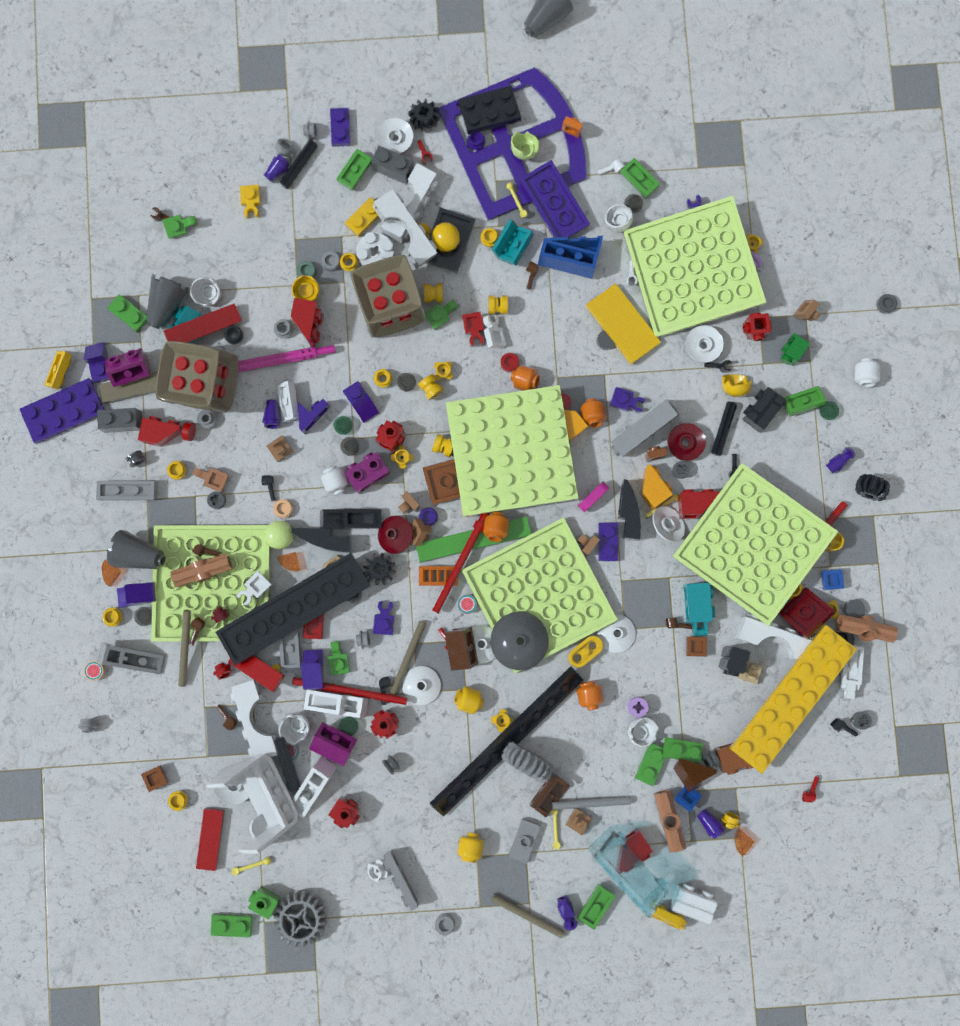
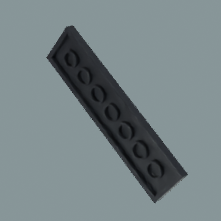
M349 553L215 632L232 663L236 666L371 587L353 554Z

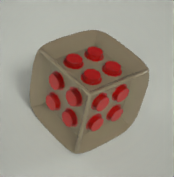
M405 255L381 259L361 266L350 273L369 334L372 338L394 334L419 325L426 320L418 286Z
M167 341L163 346L159 361L155 390L156 398L171 404H181L196 409L227 413L232 406L239 366L238 357L228 351L217 350L208 346Z

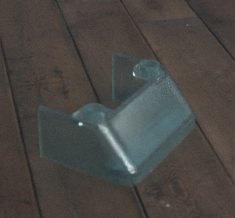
M610 826L588 849L597 863L637 907L650 918L668 894L669 890L667 887L669 884L661 876L657 878L625 843L628 839L620 831L616 833Z

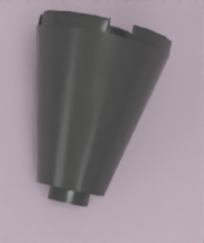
M536 0L524 22V31L530 37H533V35L538 37L573 11L572 3L570 0Z
M152 274L146 321L149 322V326L160 329V327L166 326L188 293L189 288L185 287V289H182L181 284L162 276L160 279H156V274Z
M119 530L114 534L110 541L113 542L112 548L107 550V562L114 568L159 569L164 565L166 559L162 550L126 530Z

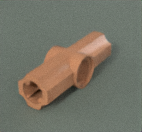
M226 553L211 559L194 561L189 566L170 572L174 586L181 587L195 581L201 582L211 579L214 575L233 569L231 559Z
M840 614L837 618V630L859 635L862 641L868 642L878 639L894 643L897 639V627L875 622L871 616L866 615L856 618Z
M671 790L658 791L654 793L669 851L670 853L683 851L687 847ZM673 816L675 819L674 823L669 826L666 825L667 817Z

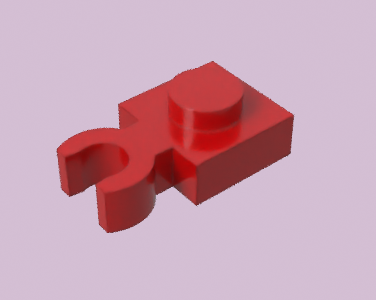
M481 312L462 315L465 335L471 334L469 339L470 346L474 347V339H479L480 344L483 345V336L479 334V332H484Z

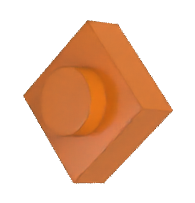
M566 116L563 121L562 131L579 138L583 124L576 118Z

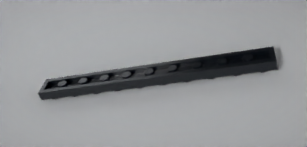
M570 666L430 802V805L444 817L503 759V751L509 742L519 744L584 681L582 677Z

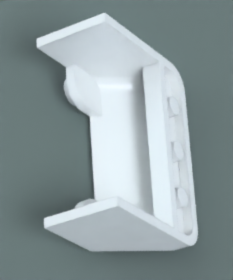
M258 755L230 766L206 784L207 788L227 787L228 785L238 786L242 783L257 813V816L250 822L249 826L253 838L239 849L240 853L259 854L298 820V811L269 755Z

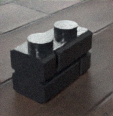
M767 387L764 391L760 389L754 397L756 402L753 406L749 404L743 411L745 416L742 420L759 433L765 430L786 402L785 398L777 394L770 387Z
M723 647L721 654L723 658L720 659L719 668L724 670L723 674L739 677V674L746 673L748 666L746 662L749 661L750 652L736 647Z

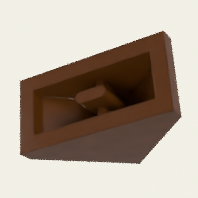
M681 758L674 765V771L688 792L708 783L717 774L716 769Z

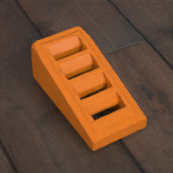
M419 566V586H445L448 580V571H452L454 566ZM425 571H429V582H425ZM433 571H437V582H433ZM441 571H444V582H441ZM458 577L453 586H458Z

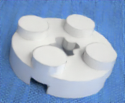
M368 232L357 244V258L362 266L394 256L392 242L381 233ZM378 248L380 254L372 256L371 249Z

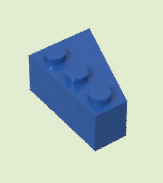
M603 235L597 236V238H586V236H580V238L568 239V237L544 238L538 265L592 279Z

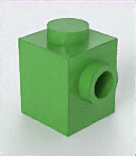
M260 886L257 891L253 890L248 899L250 902L248 909L269 920L281 897Z

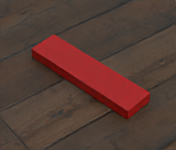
M235 303L166 329L163 333L167 341L187 343L242 320Z

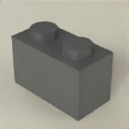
M378 145L371 160L373 171L406 185L414 169L412 159Z
M137 408L97 410L98 429L104 433L140 431L142 412Z

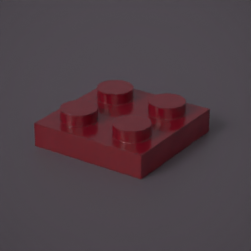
M805 587L778 614L797 632L808 639L835 614V611Z

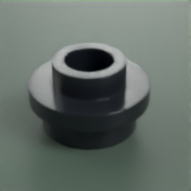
M229 326L224 332V338L229 344H238L243 339V331L238 326ZM237 333L236 338H231V335Z

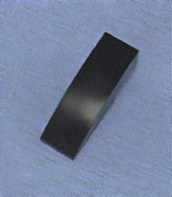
M624 479L621 485L617 519L625 520L623 539L638 541L641 535L639 507L629 481Z
M381 509L320 510V529L356 530L382 528Z
M292 528V533L317 547L339 553H351V537H335L331 529Z

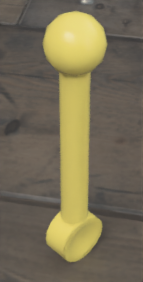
M510 182L506 187L510 190L520 210V217L525 218L527 211L523 210L513 189L514 185Z
M673 494L669 500L662 503L661 505H659L652 511L648 512L644 516L648 518L654 513V511L661 506H666L673 501H678L679 496L677 494Z
M552 809L551 813L554 823L553 848L558 850L561 846L558 842L557 825L559 810Z
M266 857L262 861L240 868L234 867L231 873L238 875L241 871L256 866L269 865L271 858Z

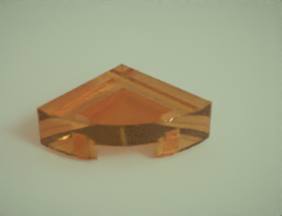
M296 552L277 557L279 563L287 570L301 571Z
M104 560L101 567L103 580L111 587L122 571L119 568L110 566L107 560Z
M738 828L735 832V846L737 852L743 857L755 841Z

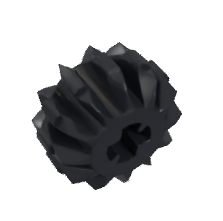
M427 99L424 100V103L418 100L417 105H411L412 110L408 112L409 117H411L409 121L410 124H414L415 130L421 127V132L423 133L425 128L431 131V126L437 127V121L440 120L439 108L434 107L435 103L433 101L428 104Z
M862 474L856 482L855 491L858 495L868 500L883 501L889 494L890 485L887 480L877 475Z
M374 553V561L370 558L366 559L370 566L363 565V568L369 569L364 575H371L368 579L370 583L375 579V585L378 586L381 579L383 585H386V577L390 581L393 580L389 573H396L395 570L390 569V567L395 566V563L391 562L388 564L391 557L388 556L384 560V553L380 554L379 559ZM379 564L385 568L382 570V574L375 572V568L377 569L376 565Z

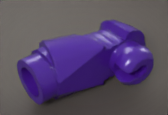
M845 447L842 453H838L826 464L832 474L837 471L839 472L849 459L855 458V451L851 447Z
M561 896L557 899V908L564 920V928L571 931L576 929L578 922L574 918L575 913L569 897Z

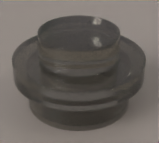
M630 194L626 197L624 205L631 208L632 213H636L641 210L643 200L637 194Z
M402 373L397 379V385L400 390L409 392L415 388L416 379L411 373Z
M346 437L342 440L340 448L345 455L353 456L359 451L360 445L357 439Z
M148 607L137 609L134 614L135 622L140 626L150 625L152 623V610Z

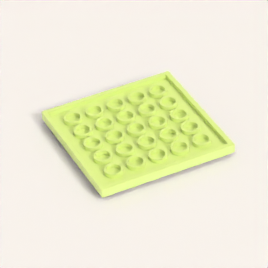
M733 196L623 231L655 337L665 336L766 304Z
M560 385L446 402L463 517L578 499Z
M741 463L672 557L769 626L838 531Z
M565 518L462 570L492 630L503 616L512 612L530 613L544 624L549 637V645L544 658L618 620ZM518 637L516 639L517 644H523L524 639ZM513 670L514 673H517V672L521 671V670Z
M268 525L154 526L153 546L162 550L166 559L163 566L159 569H153L156 602H152L151 642L181 641L183 610H191V622L197 617L205 622V626L199 631L195 641H220L215 631L269 601L270 588L260 598H256L254 595L252 602L247 606L244 605V602L247 601L246 595H243L241 598L236 597L240 591L248 589L244 584L257 571H260L270 582V546L265 541L264 535ZM201 544L206 548L221 552V555L226 553L229 555L233 570L214 575L213 578L205 581H195L181 587L174 586L170 571L191 565L190 563L197 560L217 557L206 552L201 557L194 554L192 550L195 545ZM220 606H223V608L228 607L230 615L224 620L216 623L214 619L210 618L213 615L212 611ZM191 625L189 641L191 640L193 631L195 630V628Z

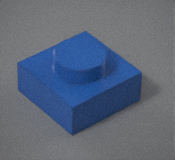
M842 569L821 571L823 590L844 589Z
M684 786L674 800L688 812H691L702 795L696 790L688 792Z

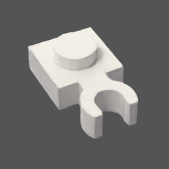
M490 315L485 316L483 322L487 329L484 330L488 348H503L507 346L503 328H498V316L495 315L491 318Z
M257 571L244 584L248 589L240 591L236 597L241 598L243 595H246L247 601L244 602V605L247 606L252 602L254 595L256 598H260L272 584L260 571Z

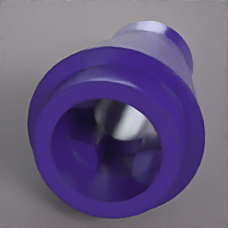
M278 154L276 157H273L263 175L273 182L288 170L287 167L290 163Z
M266 400L262 420L265 428H279L281 418L277 400Z
M706 809L697 815L709 837L711 836L715 839L725 830L724 823Z

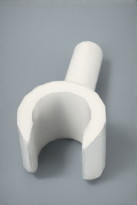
M617 159L608 167L597 171L600 175L614 169L618 174L624 168V164L621 160Z
M630 260L629 276L626 278L625 282L628 285V279L633 278L635 281V286L637 284L638 279L634 275L635 272L632 260Z

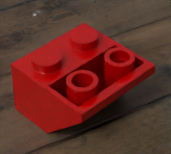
M294 298L291 318L311 347H315L316 343L320 341L318 329L319 324H323L324 314L316 301Z

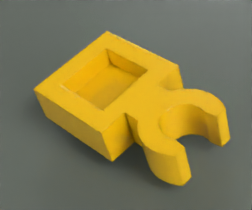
M259 185L240 186L242 207L247 206L244 209L246 219H249V212L254 211L255 217L259 218V211L256 208V205H261Z

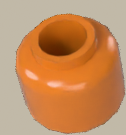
M520 365L516 370L512 371L510 379L513 381L514 388L524 391L536 389L539 385L540 375L536 369Z
M594 398L586 400L580 408L581 417L589 428L602 426L607 418L604 403Z
M493 512L491 515L486 516L483 534L487 539L493 542H500L502 539H505L509 530L508 518L501 512Z
M595 681L580 683V687L577 688L579 705L587 707V711L598 709V705L604 701L601 685L595 683Z

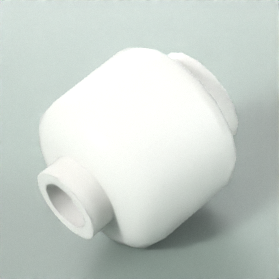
M872 358L862 359L854 367L855 382L864 388L875 386L880 380L879 363L873 361Z
M336 465L323 471L324 474L321 476V481L326 492H334L337 495L346 491L344 487L349 484L343 468H337Z

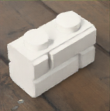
M685 883L683 886L677 884L670 903L671 910L710 925L718 901L713 898L714 895L702 890V893L694 891L695 887Z

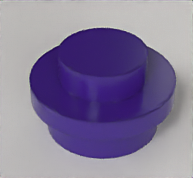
M480 132L470 134L467 138L468 147L472 150L482 149L485 146L484 135Z
M427 507L421 510L419 519H422L424 525L433 526L438 520V514L433 508Z

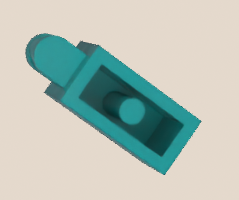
M710 583L684 584L686 623H692L693 636H707V622H713V618H715V607L711 604V598L714 597L713 587H710ZM697 622H702L703 628H697Z

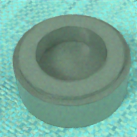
M310 261L301 262L297 267L298 276L307 275L314 278L316 276L314 264Z

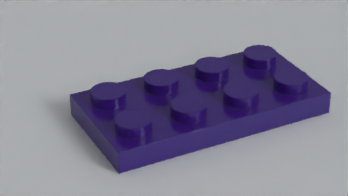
M552 160L519 179L553 238H570L590 225Z
M88 378L26 405L19 410L33 443L38 444L96 418L97 410L105 409L92 379Z

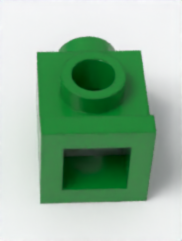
M794 333L781 351L784 353L780 360L787 365H795L810 343Z

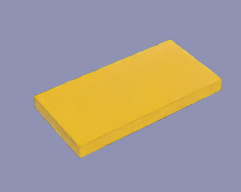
M616 283L585 305L630 365L661 343Z

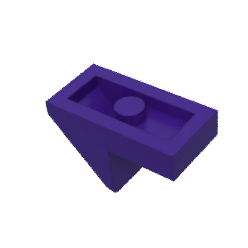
M105 343L86 346L83 359L89 365L92 382L98 383L109 380L105 369V360L108 359Z
M359 381L343 390V393L363 423L379 414L376 406Z
M324 399L316 401L312 405L310 412L298 403L299 429L302 433L306 434L329 410L330 405Z
M154 582L126 584L122 588H117L119 608L156 602Z
M323 649L303 650V663L301 664L303 690L323 689Z

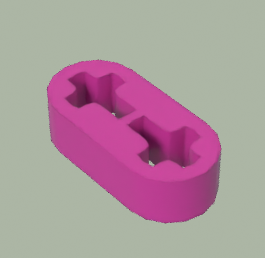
M603 481L578 507L583 512H586L610 487Z

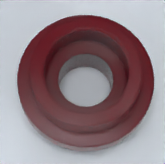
M223 606L216 608L212 611L213 615L210 618L214 619L216 623L224 620L230 615L228 607L223 608Z

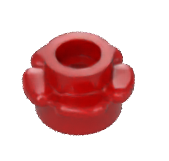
M225 662L215 666L216 671L213 672V675L218 680L228 677L232 673L231 665L225 664Z

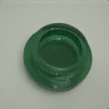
M827 401L826 405L820 407L819 412L823 419L833 420L839 414V407L836 403Z
M346 416L336 418L334 429L338 434L347 435L351 432L353 423L350 418Z
M344 717L339 723V730L352 736L358 730V722L353 717Z

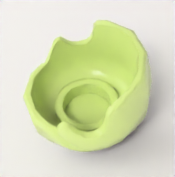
M517 131L511 137L512 152L518 159H532L539 152V141L536 136L528 131L523 134Z
M285 521L272 522L267 526L264 533L265 541L274 549H285L292 544L294 539L292 527Z

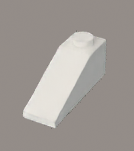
M323 756L313 766L292 799L298 811V816L303 819L338 767Z

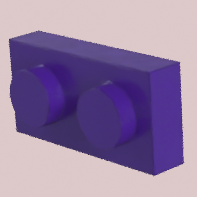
M330 108L332 147L351 146L349 108Z
M598 523V539H600L598 542V561H618V523Z

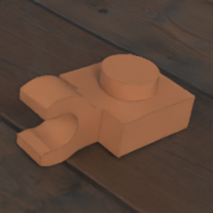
M195 468L193 473L196 477L205 480L204 486L221 493L230 476L213 468H210L209 472Z

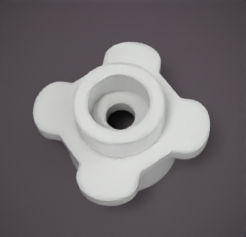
M381 859L376 860L375 863L368 864V875L375 882H378L382 877H388V871L385 869Z

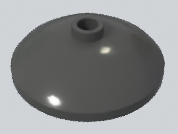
M512 612L503 616L495 624L491 633L490 643L494 656L502 665L513 670H526L536 666L544 658L549 645V637L544 624L536 616L527 612ZM522 637L524 639L523 644L518 645L516 639Z

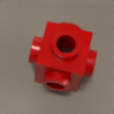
M752 313L743 323V333L746 334L747 340L762 341L772 330V323L769 320L768 313Z
M386 420L384 425L381 424L377 430L378 436L375 440L377 445L394 453L398 445L401 446L406 436L400 423L396 421L391 423Z
M382 709L373 715L375 719L371 721L372 725L370 728L375 736L379 735L380 739L385 736L388 739L396 734L395 730L399 727L397 724L399 720L394 712L391 713L390 710L384 712ZM382 721L387 722V728L384 729L380 726Z
M341 796L328 816L334 819L333 823L338 827L348 829L350 824L354 826L360 818V815H358L360 808H358V803L350 798L347 800Z

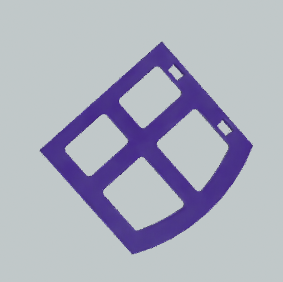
M535 67L465 96L469 97L511 86L510 83L520 80L521 85L512 88L513 92L531 86L555 114V118L520 132L523 134L528 131L536 136L538 140L562 131L563 121L566 116L574 118L567 102L557 88ZM458 99L438 107L440 117L487 221L518 208L512 195L495 202L492 201L477 170L478 165L499 156L504 157L519 191L516 192V196L521 206L531 203L532 201L519 182V179L525 176L527 172L521 159L514 156L512 152L511 137L513 135L508 133L506 126L491 129L496 139L494 144L475 152H470L454 119L456 116L461 115V111L458 108ZM562 131L567 145L570 169L560 175L569 187L586 180V159L581 134L577 138Z

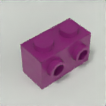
M142 348L130 350L118 356L114 355L105 360L106 374L113 387L150 376L149 361Z
M377 452L365 455L362 462L351 464L346 468L347 471L344 472L358 494L390 474Z
M322 722L314 735L309 750L344 767L357 739Z

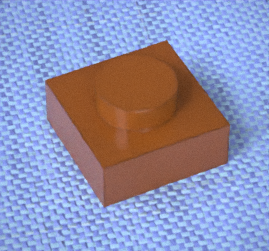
M660 446L649 448V452L645 454L646 462L666 457L668 455L666 447L661 449Z
M686 637V656L707 657V637Z
M161 765L141 774L148 792L169 783Z

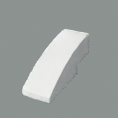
M307 690L304 709L366 718L369 698Z

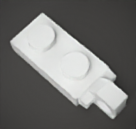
M852 645L857 650L841 670L840 685L841 688H844V699H855V690H859L860 685H862L864 646Z

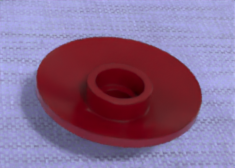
M682 423L671 430L667 444L669 451L674 457L682 461H691L703 453L706 439L699 427L691 423ZM687 440L688 446H683L682 441Z
M390 516L382 522V528L378 530V541L386 552L392 554L402 553L412 543L413 528L406 518ZM392 531L395 533L394 537H391Z

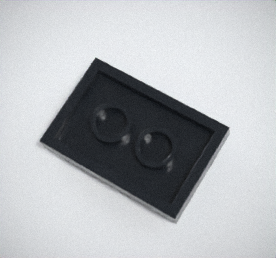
M512 86L458 99V105L468 135L521 121V114Z
M440 208L432 231L438 224L443 222L451 223L458 229L460 241L457 247L449 252L437 249L436 256L427 263L458 273L476 219Z

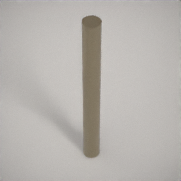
M183 610L178 686L185 687L187 680L191 610Z
M419 621L391 687L390 693L397 695L426 626V623Z
M496 894L493 895L492 902L562 939L565 931Z

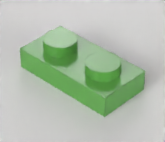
M356 149L336 178L337 182L353 191L371 165L372 158Z
M635 158L620 171L645 199L660 186V183Z
M120 294L107 307L109 311L137 333L147 323V316Z
M819 386L783 397L786 399L784 406L790 417L826 405V399Z
M665 737L662 757L677 760L681 758L690 762L701 763L704 744Z
M654 743L647 747L634 777L635 779L654 786L665 760V757H662V747Z
M598 883L578 914L577 919L595 930L616 897L615 894Z
M212 914L210 936L250 938L253 915Z

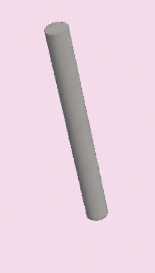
M616 797L552 802L553 810L631 805V798Z

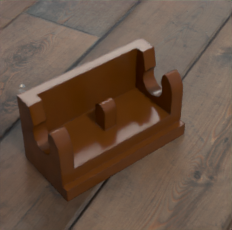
M472 626L452 629L453 631L444 632L451 671L471 669L478 665Z
M552 772L551 777L542 785L529 803L532 808L544 817H547L553 809L552 802H558L570 786L554 772Z

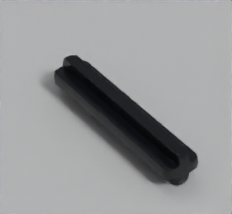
M311 139L307 141L281 179V186L286 189L290 188L316 150V142Z
M728 401L726 403L711 451L713 455H722L737 408V404Z
M277 737L273 742L289 790L297 792L301 785L284 737Z

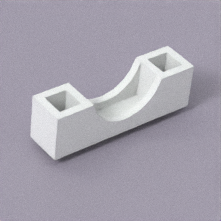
M416 163L408 178L409 187L414 192V198L412 203L406 208L412 211L416 223L420 218L421 213L419 212L421 208H425L428 204L430 192H434L438 185L437 173ZM392 221L383 222L381 230L384 235L400 243L404 239L409 238L408 231L401 224Z
M392 189L374 201L372 207L383 222H397L406 228L410 236V246L406 255L414 267L418 269L436 256L437 248L433 241H429L425 236L424 228L420 224L417 225L412 211L409 208L406 209L403 205L404 201L401 195L395 193Z
M749 614L748 617H742L735 639L751 645H758L767 637H776L787 646L789 659L796 661L814 637L810 636L806 639L796 635L797 631L789 628H785V630L779 629V625L773 622L768 626L760 622L755 616Z
M251 680L231 687L230 697L238 708L236 715L238 721H242L244 727L242 734L245 741L248 740L250 758L258 755H269L270 757L278 755L273 742L276 739L275 735L259 730L253 719L254 708L258 701L263 698L258 682Z

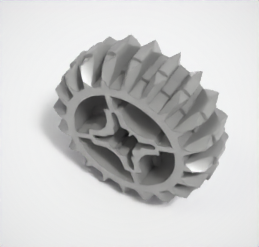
M509 742L508 746L505 747L502 755L503 760L527 776L545 783L553 774L554 767L551 763L523 746Z
M296 891L294 898L288 894L286 896L287 900L282 899L280 901L282 906L278 905L276 907V911L279 913L273 915V918L277 919L273 925L280 927L276 930V934L283 933L280 938L282 941L285 938L289 939L287 945L294 941L295 947H298L299 942H301L303 947H306L307 941L313 944L314 938L318 940L321 937L320 933H324L325 928L322 925L327 924V920L323 919L327 916V912H321L325 906L324 904L317 905L320 901L319 898L315 901L312 900L314 894L311 893L307 898L306 891H303L300 897L298 891ZM295 904H303L301 910L292 909L291 911L288 908ZM309 908L314 912L316 922H314L313 919L309 917ZM304 911V914L302 916L304 917L303 921L299 923L297 927L296 925L298 923V917L301 916L302 912ZM285 916L292 922V930L287 926ZM301 928L313 929L305 934L297 933Z

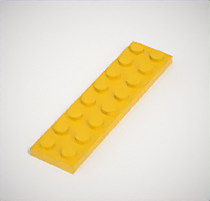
M823 625L729 749L759 773L763 774L857 649L827 625Z

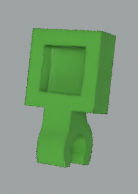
M176 215L162 220L169 239L187 234V227L198 224L195 216L183 219L182 215Z
M451 300L443 308L440 303L425 312V315L432 328L436 330L450 321L448 315L456 311L458 307L455 301Z
M330 642L333 654L327 657L330 676L350 673L347 653L341 654L340 642Z

